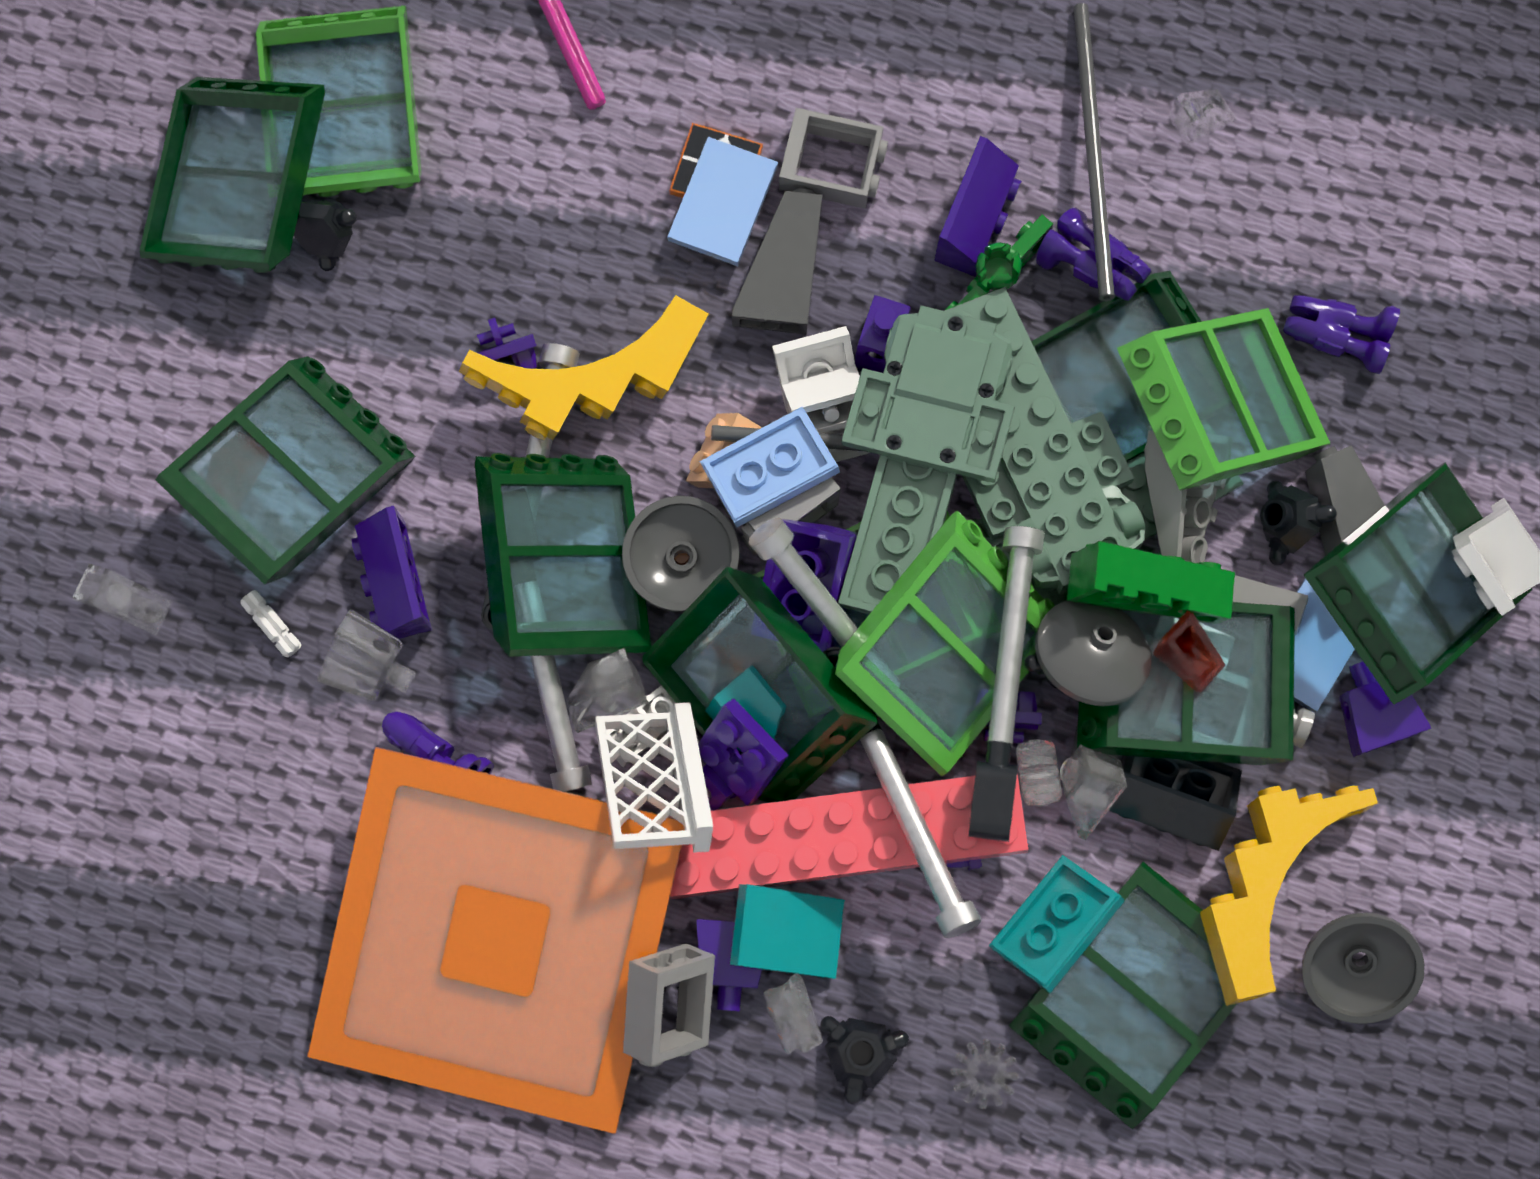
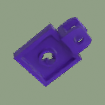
M734 698L723 705L698 743L700 757L706 763L702 767L705 785L712 795V798L708 797L710 811L718 810L725 804L727 799H732L736 796L749 806L759 798L789 756ZM737 748H739L743 752L741 755L739 754Z

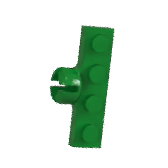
M1041 215L1034 223L1028 221L1016 235L1017 241L1012 247L1008 243L999 242L986 246L984 253H979L977 257V276L967 287L966 292L968 294L960 303L953 301L946 310L1003 287L1009 289L1016 284L1020 277L1021 269L1038 252L1044 237L1053 229V223L1044 215Z

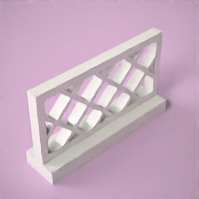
M690 702L675 703L674 712L596 716L595 727L614 849L692 844L694 853L710 852L713 822ZM666 726L667 734L659 741L645 732L649 727ZM606 729H622L629 735L619 743L606 735ZM636 739L651 748L643 757L628 749ZM658 754L663 755L673 763L665 771L650 763ZM619 756L634 764L625 774L611 766V763ZM641 770L656 778L648 788L633 780ZM664 784L678 793L670 803L655 794ZM624 786L639 795L630 806L616 797V794ZM646 801L662 810L653 820L637 811ZM670 815L683 824L684 831H668L660 826V824ZM629 818L644 827L638 834L621 833V826Z

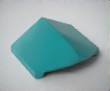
M752 665L714 696L705 711L714 720L723 705L734 698L775 739L781 716L786 711V705Z

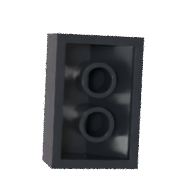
M1133 730L1129 735V738L1158 740ZM1122 756L1111 788L1107 810L1125 819H1132L1154 827L1158 831L1171 833L1190 840L1196 845L1206 846L1219 851L1236 817L1242 770L1220 762Z

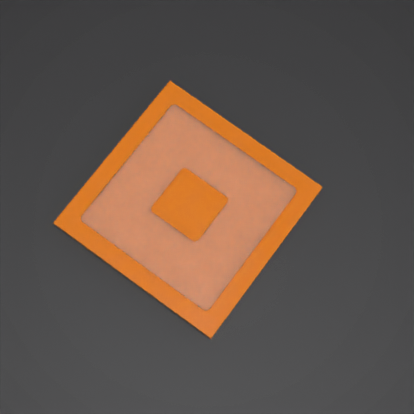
M376 747L307 1057L616 1134L633 1062V1057L623 1053L629 961L658 952L682 845L614 849L607 802ZM637 810L651 820H653L658 815L655 813ZM667 817L660 824V826L668 831H684L683 824L671 817ZM629 818L621 826V833L638 834L644 827Z

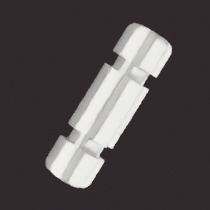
M253 590L241 599L240 602L248 614L254 615L252 617L253 620L273 643L276 642L275 646L282 655L288 658L301 648L299 640L294 634L288 633L289 628L269 605H266L267 602L260 593Z

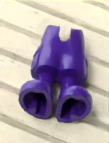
M1073 207L1059 218L1057 232L1051 229L1044 237L1037 252L1036 264L1045 270L1054 268L1061 261L1074 266V277L1087 283L1090 287L1098 289L1094 234L1087 225L1086 214ZM1109 233L1114 295L1129 301L1137 289L1128 278L1135 282L1143 283L1152 271L1139 256L1130 252L1122 241H1119ZM1078 241L1088 247L1089 250L1081 251L1070 242Z
M1294 295L1289 310L1299 317H1287L1283 332L1294 338V340L1311 344L1316 350L1335 357H1340L1344 352L1349 353L1360 359L1369 372L1380 374L1390 350V343L1388 342L1396 328L1400 308L1387 306L1376 317L1356 315V306L1334 299L1321 300ZM1349 330L1367 336L1374 341L1367 342L1350 337Z
M392 712L383 719L382 729L384 735L388 738V742L396 748L405 751L408 755L491 774L494 764L486 757L478 758L476 755L469 753L459 758L456 762L452 760L451 756L455 750L454 746L436 735L412 715Z

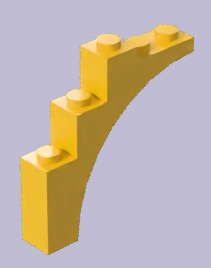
M675 295L660 319L638 340L616 354L593 363L564 369H527L500 363L469 350L459 372L465 375L464 380L470 385L482 390L487 387L498 393V398L503 403L513 408H518L519 405L524 407L526 410L520 423L526 425L525 430L529 434L541 440H545L546 437L554 440L574 402L581 405L580 410L595 419L603 417L608 420L629 382L635 385L634 389L641 395L654 399L655 396L662 399L673 383L709 313Z
M1355 785L1335 791L1336 796L1323 799L1321 793H1316L1299 799L1296 788L1282 791L1280 786H1273L1258 791V797L1247 805L1257 839L1243 841L1234 845L1235 850L1224 858L1233 893L1210 899L1211 905L1200 912L1226 1006L1263 998L1276 991L1270 963V925L1275 899L1286 872L1303 847L1321 830L1339 820L1364 813L1378 804L1374 788L1359 791L1358 786Z

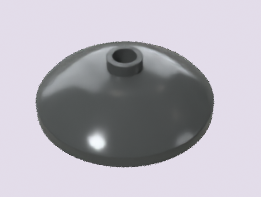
M690 496L667 497L644 508L630 524L622 549L625 573L634 590L648 603L672 612H684L727 566L738 569L740 556L738 538L728 518L714 505L705 500ZM680 553H685L689 556V561L685 565H679L675 562V557Z
M1064 601L1047 612L1037 629L1035 650L1040 667L1054 686L1077 701L1096 706L1116 705L1136 695L1147 681L1151 670V651L1148 641L1138 624L1121 609Z
M1353 913L1330 921L1311 938L1302 959V977L1311 1000L1331 1017L1356 1024L1379 1022L1395 1016L1405 1009L1418 994L1425 972L1423 954L1413 934L1398 921L1375 913ZM1356 953H1365V956L1360 959L1353 958V955Z

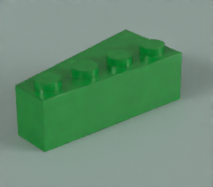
M1097 541L1093 544H1086L1085 548L1071 554L1067 601L1218 624L1231 619L1235 572L1221 569V564L1193 563L1177 556H1163Z

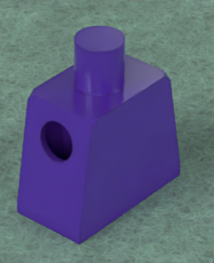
M874 295L857 345L854 361L858 371H862V368L884 373L886 366L884 353L889 332L899 315L911 314L910 306ZM867 352L877 353L881 355L883 358L877 359L871 357L867 354Z
M1363 661L1349 667L1357 688L1340 696V703L1353 757L1431 729L1428 720L1412 695L1393 705Z
M697 919L698 949L715 955L713 986H718L716 1010L740 1012L742 988L758 989L763 969L730 965L735 922Z

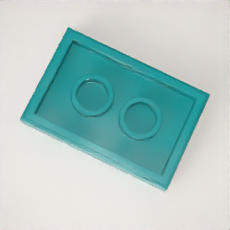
M1062 855L989 944V947L1047 992L1051 993L1125 900L1117 892Z
M739 884L730 965L836 979L845 900Z

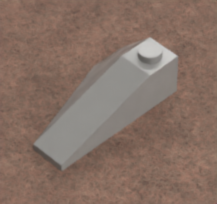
M1148 430L1147 443L1144 450L1146 458L1145 473L1161 555L1177 556L1193 563L1204 562L1208 549L1207 541L1204 538L1206 528L1209 522L1215 523L1218 510L1213 507L1217 489H1224L1227 478L1180 491L1154 432ZM1207 435L1219 463L1228 461L1230 439Z

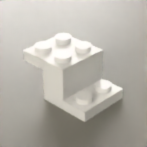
M840 327L772 346L787 414L803 406L818 433L844 434L860 378L855 366L850 334L847 327ZM828 449L835 462L870 453L866 451Z
M1505 498L1491 505L1493 510L1491 514L1454 536L1453 540L1456 548L1451 551L1455 562L1466 578L1473 574L1477 579L1473 584L1476 587L1478 596L1489 610L1495 606L1501 616L1515 608L1514 598L1540 583V550Z

